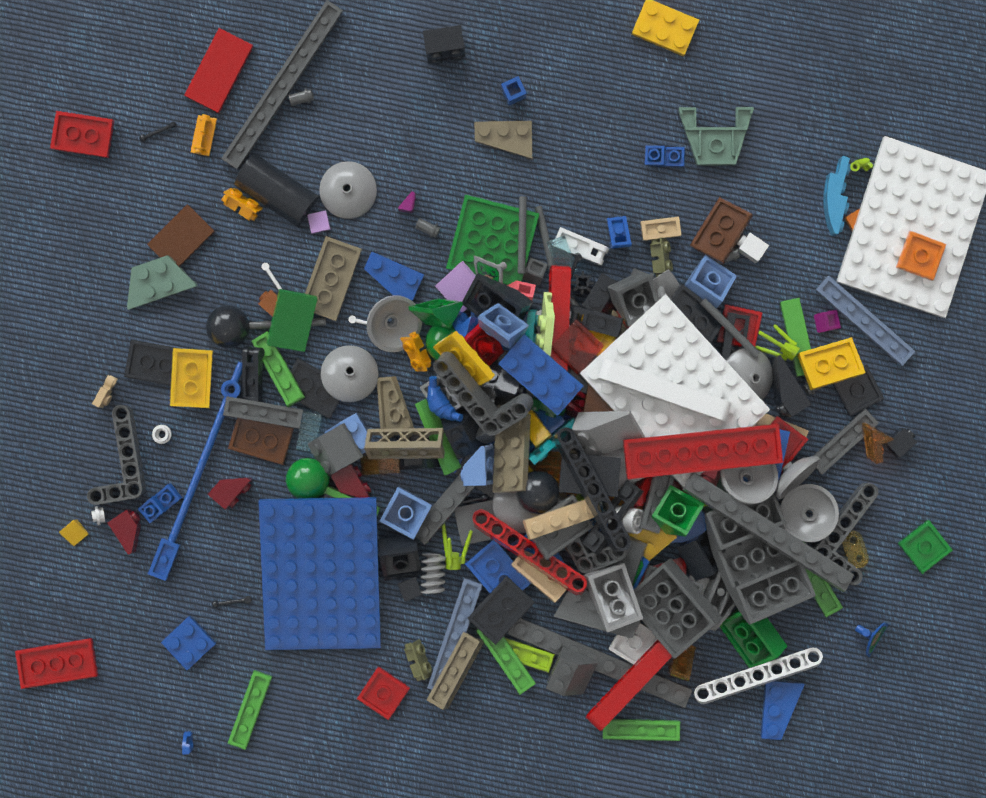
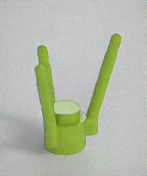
M777 325L773 327L789 343L785 342L782 344L764 332H758L759 335L780 347L781 353L755 346L757 350L774 356L781 355L783 360L789 359L792 361L800 349L796 346L797 342L793 341Z
M444 523L442 535L446 569L459 570L461 569V564H465V557L473 534L472 530L469 531L462 555L459 556L458 552H452L451 538L447 539Z

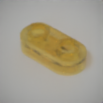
M851 530L842 543L848 561L856 568H862L868 563L869 556L861 534ZM854 536L856 538V542L852 544L850 542V539ZM858 555L862 556V560L860 562H857L856 557Z

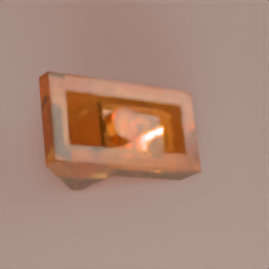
M866 422L862 423L867 458L876 464L883 462L882 454L884 450L882 444L894 439Z
M367 455L361 458L362 475L400 473L399 459H368Z
M691 645L677 658H673L668 668L670 676L686 681L690 680L696 650L695 646Z

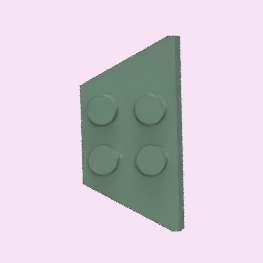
M169 255L149 261L131 269L127 309L130 310L192 289L198 285Z

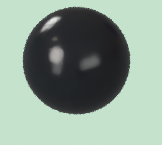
M230 305L218 307L211 312L207 319V335L219 347H237L248 336V318L237 307Z
M531 471L528 473L526 491L516 492L517 500L526 511L533 514H543L558 502L560 496L558 482L551 474L545 471Z

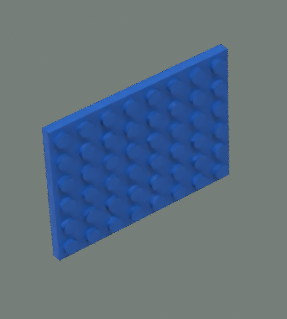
M377 497L259 499L265 650L381 648Z

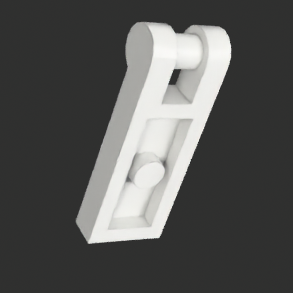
M561 227L553 243V246L571 254L580 253L583 259L599 266L603 265V257L609 250L608 247ZM593 248L598 250L596 256L591 255Z

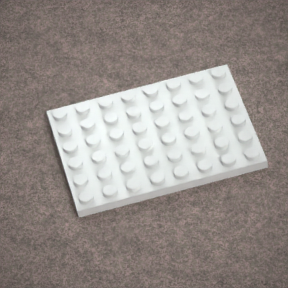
M884 136L836 282L941 318H946L986 194V170ZM909 231L946 244L933 281L896 268Z
M666 294L579 373L613 411H631L645 438L752 427L770 410ZM603 360H611L726 400L731 403L726 421H718L603 381L598 378ZM704 471L695 473L700 476ZM692 473L674 474L672 476L684 488Z

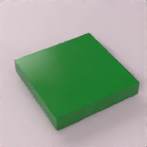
M929 520L898 542V545L921 574H924L953 551Z

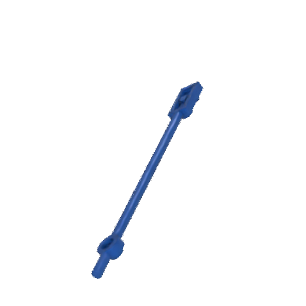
M241 362L237 363L231 380L225 381L221 386V393L224 399L168 539H161L148 575L167 581L181 546V544L175 543L225 417L223 413L226 396L237 398L241 394V386L238 383L242 374ZM233 386L235 388L234 393L229 392V387Z

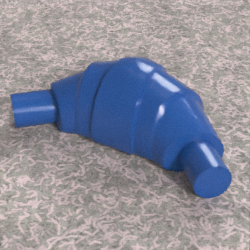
M429 377L426 399L430 411L440 419L461 422L463 415L457 413L450 404L440 386L437 385V377Z

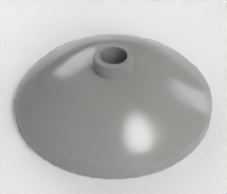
M340 162L329 168L320 182L322 203L330 213L344 219L360 217L369 211L375 202L377 195L375 179L371 172L359 163ZM345 185L351 187L349 191H344Z
M393 295L381 299L373 306L367 318L366 328L371 342L376 347L386 352H399L404 350L401 337H410L409 334L415 331L417 334H420L422 321L410 312L408 307L416 305L413 301L404 296ZM392 318V321L387 323L388 319Z
M350 345L339 347L330 352L322 364V384L325 390L339 401H360L369 396L376 387L378 380L376 361L369 352L360 347ZM348 368L353 369V373L348 374L346 370Z
M745 348L735 351L726 361L758 397L763 400L769 393L773 382V371L769 359L761 351H759L760 354L755 358Z
M818 456L802 458L793 464L791 462L787 463L782 469L784 473L778 480L776 497L780 500L793 488L802 484L818 467L821 459Z
M775 464L721 469L720 478L725 491L736 501L744 504H758L767 500L776 490L778 471ZM743 477H746L748 479V482H745L743 480Z
M804 484L793 488L786 494L780 507L786 520V524H783L785 530L803 542H816L826 538L835 529L839 518L838 505L833 495L825 488L814 484ZM808 510L813 512V516L810 518L806 516Z
M516 492L494 493L492 507L495 517L518 533H526L523 520L540 514H533L523 509L517 500Z

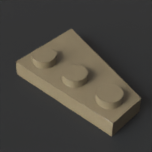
M532 121L474 122L476 143L501 149L532 160Z
M397 377L377 378L380 429L414 428Z

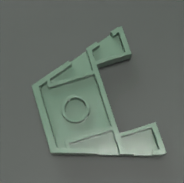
M696 107L678 108V113L697 166L736 165L754 107L735 108V127H696Z

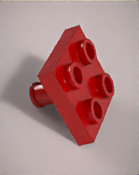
M479 324L464 337L468 345L477 352L478 356L488 366L504 352L500 342L493 336L488 335L479 327Z

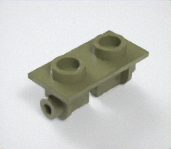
M660 237V242L659 239H652L650 244L651 257H659V260L652 261L653 274L657 277L668 269L672 272L673 264L669 260V253L671 251L669 241H667V238Z
M420 639L413 643L405 644L404 651L408 662L415 660V663L410 665L413 677L417 681L426 680L432 675V667L427 660L424 645Z

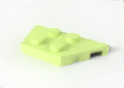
M544 292L542 313L538 315L537 320L540 332L536 334L535 344L551 357L555 315L553 302H551L552 293Z

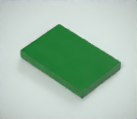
M279 289L266 343L267 346L305 352L318 297Z

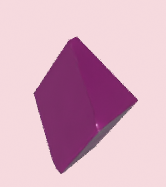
M411 191L398 207V211L414 212L415 192Z
M837 310L814 315L818 333L841 328Z

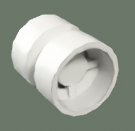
M618 505L615 510L617 513L622 507L621 505ZM630 508L621 520L628 533L639 534L642 531L639 526L643 510Z

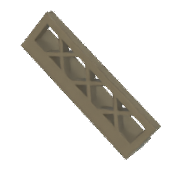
M367 429L364 449L368 459L444 458L445 450L442 445L444 429ZM372 435H380L382 437L377 442H371ZM394 435L401 437L397 441L389 440ZM412 435H418L420 437L416 441L408 440V438ZM431 435H438L437 441H429L427 438Z
M466 632L462 633L427 701L442 710L449 708L484 644L482 639L475 638Z

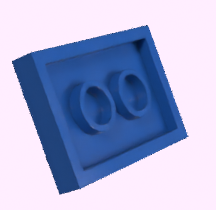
M494 540L489 542L465 563L489 593L506 576L522 590L531 584L511 566L514 561Z

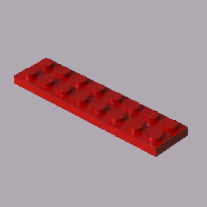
M779 424L623 440L627 479L783 463Z

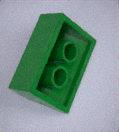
M738 608L731 612L719 626L749 668L778 658L788 647L767 617L748 624Z

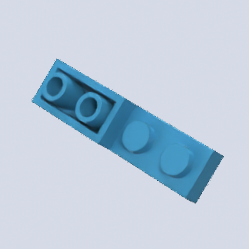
M845 156L838 159L835 174L829 173L826 176L824 185V214L831 236H836L839 232H842L844 227L843 215L847 213L849 203H847L848 197L841 195L846 189L845 176L849 174L851 164H849L850 158Z

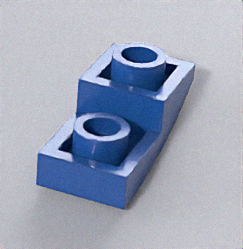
M645 146V165L685 167V147Z
M169 483L140 506L138 510L149 523H152L183 497Z

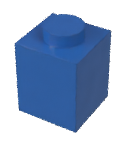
M519 76L501 84V90L509 106L526 98L527 93Z

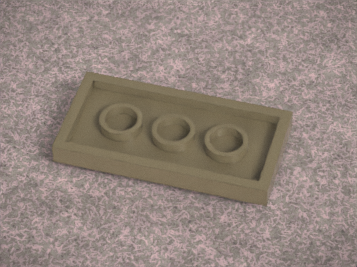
M327 236L325 237L305 294L318 297L314 314L337 321L362 252L361 248Z
M527 414L525 418L495 435L492 493L526 491L531 414Z

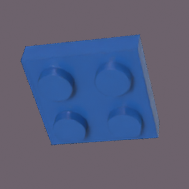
M191 615L161 642L186 670L191 668L216 644Z

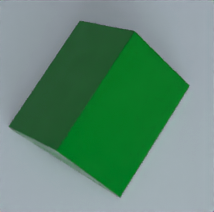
M438 298L408 307L409 311L426 325L451 328L463 306V302Z
M670 485L653 513L652 519L666 534L686 537L705 504Z

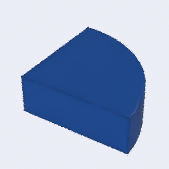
M192 731L184 732L182 754L186 755L194 750Z

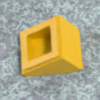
M77 519L71 521L59 532L73 546L89 534Z

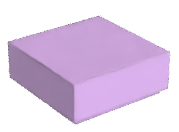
M326 211L307 215L311 234L331 230Z

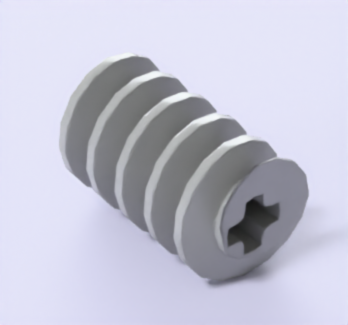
M423 553L422 555L427 557V559L422 560V563L426 564L427 567L421 568V571L427 574L421 576L422 579L426 580L425 583L421 584L426 590L421 591V593L437 594L445 591V588L440 586L445 583V580L440 578L445 576V572L440 570L444 569L446 565L440 562L445 561L446 557L441 554Z

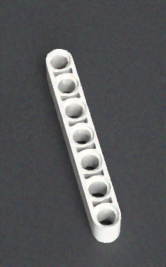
M607 359L603 360L598 378L603 381L722 422L726 421L731 403L726 400Z
M809 648L697 686L694 692L695 699L700 704H707L815 668L822 661V653L817 648ZM815 653L818 655L819 660L811 662L808 659V655ZM797 659L800 662V667L792 668L789 664L790 660ZM772 666H780L782 669L781 674H773L771 671ZM754 672H761L764 678L761 681H756L753 678ZM741 677L745 680V685L737 687L734 680ZM718 684H725L727 687L726 692H717L716 686ZM700 690L708 691L709 696L706 699H700L697 695Z

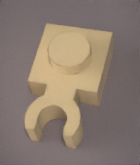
M108 375L92 404L99 408L107 406L112 399L110 395L112 393L111 390L118 379Z

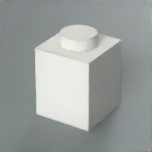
M749 233L747 236L743 235L737 243L739 245L738 252L754 263L760 260L769 247L768 244L752 233Z

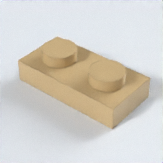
M679 217L640 222L643 241L660 239V237L672 238L681 236Z

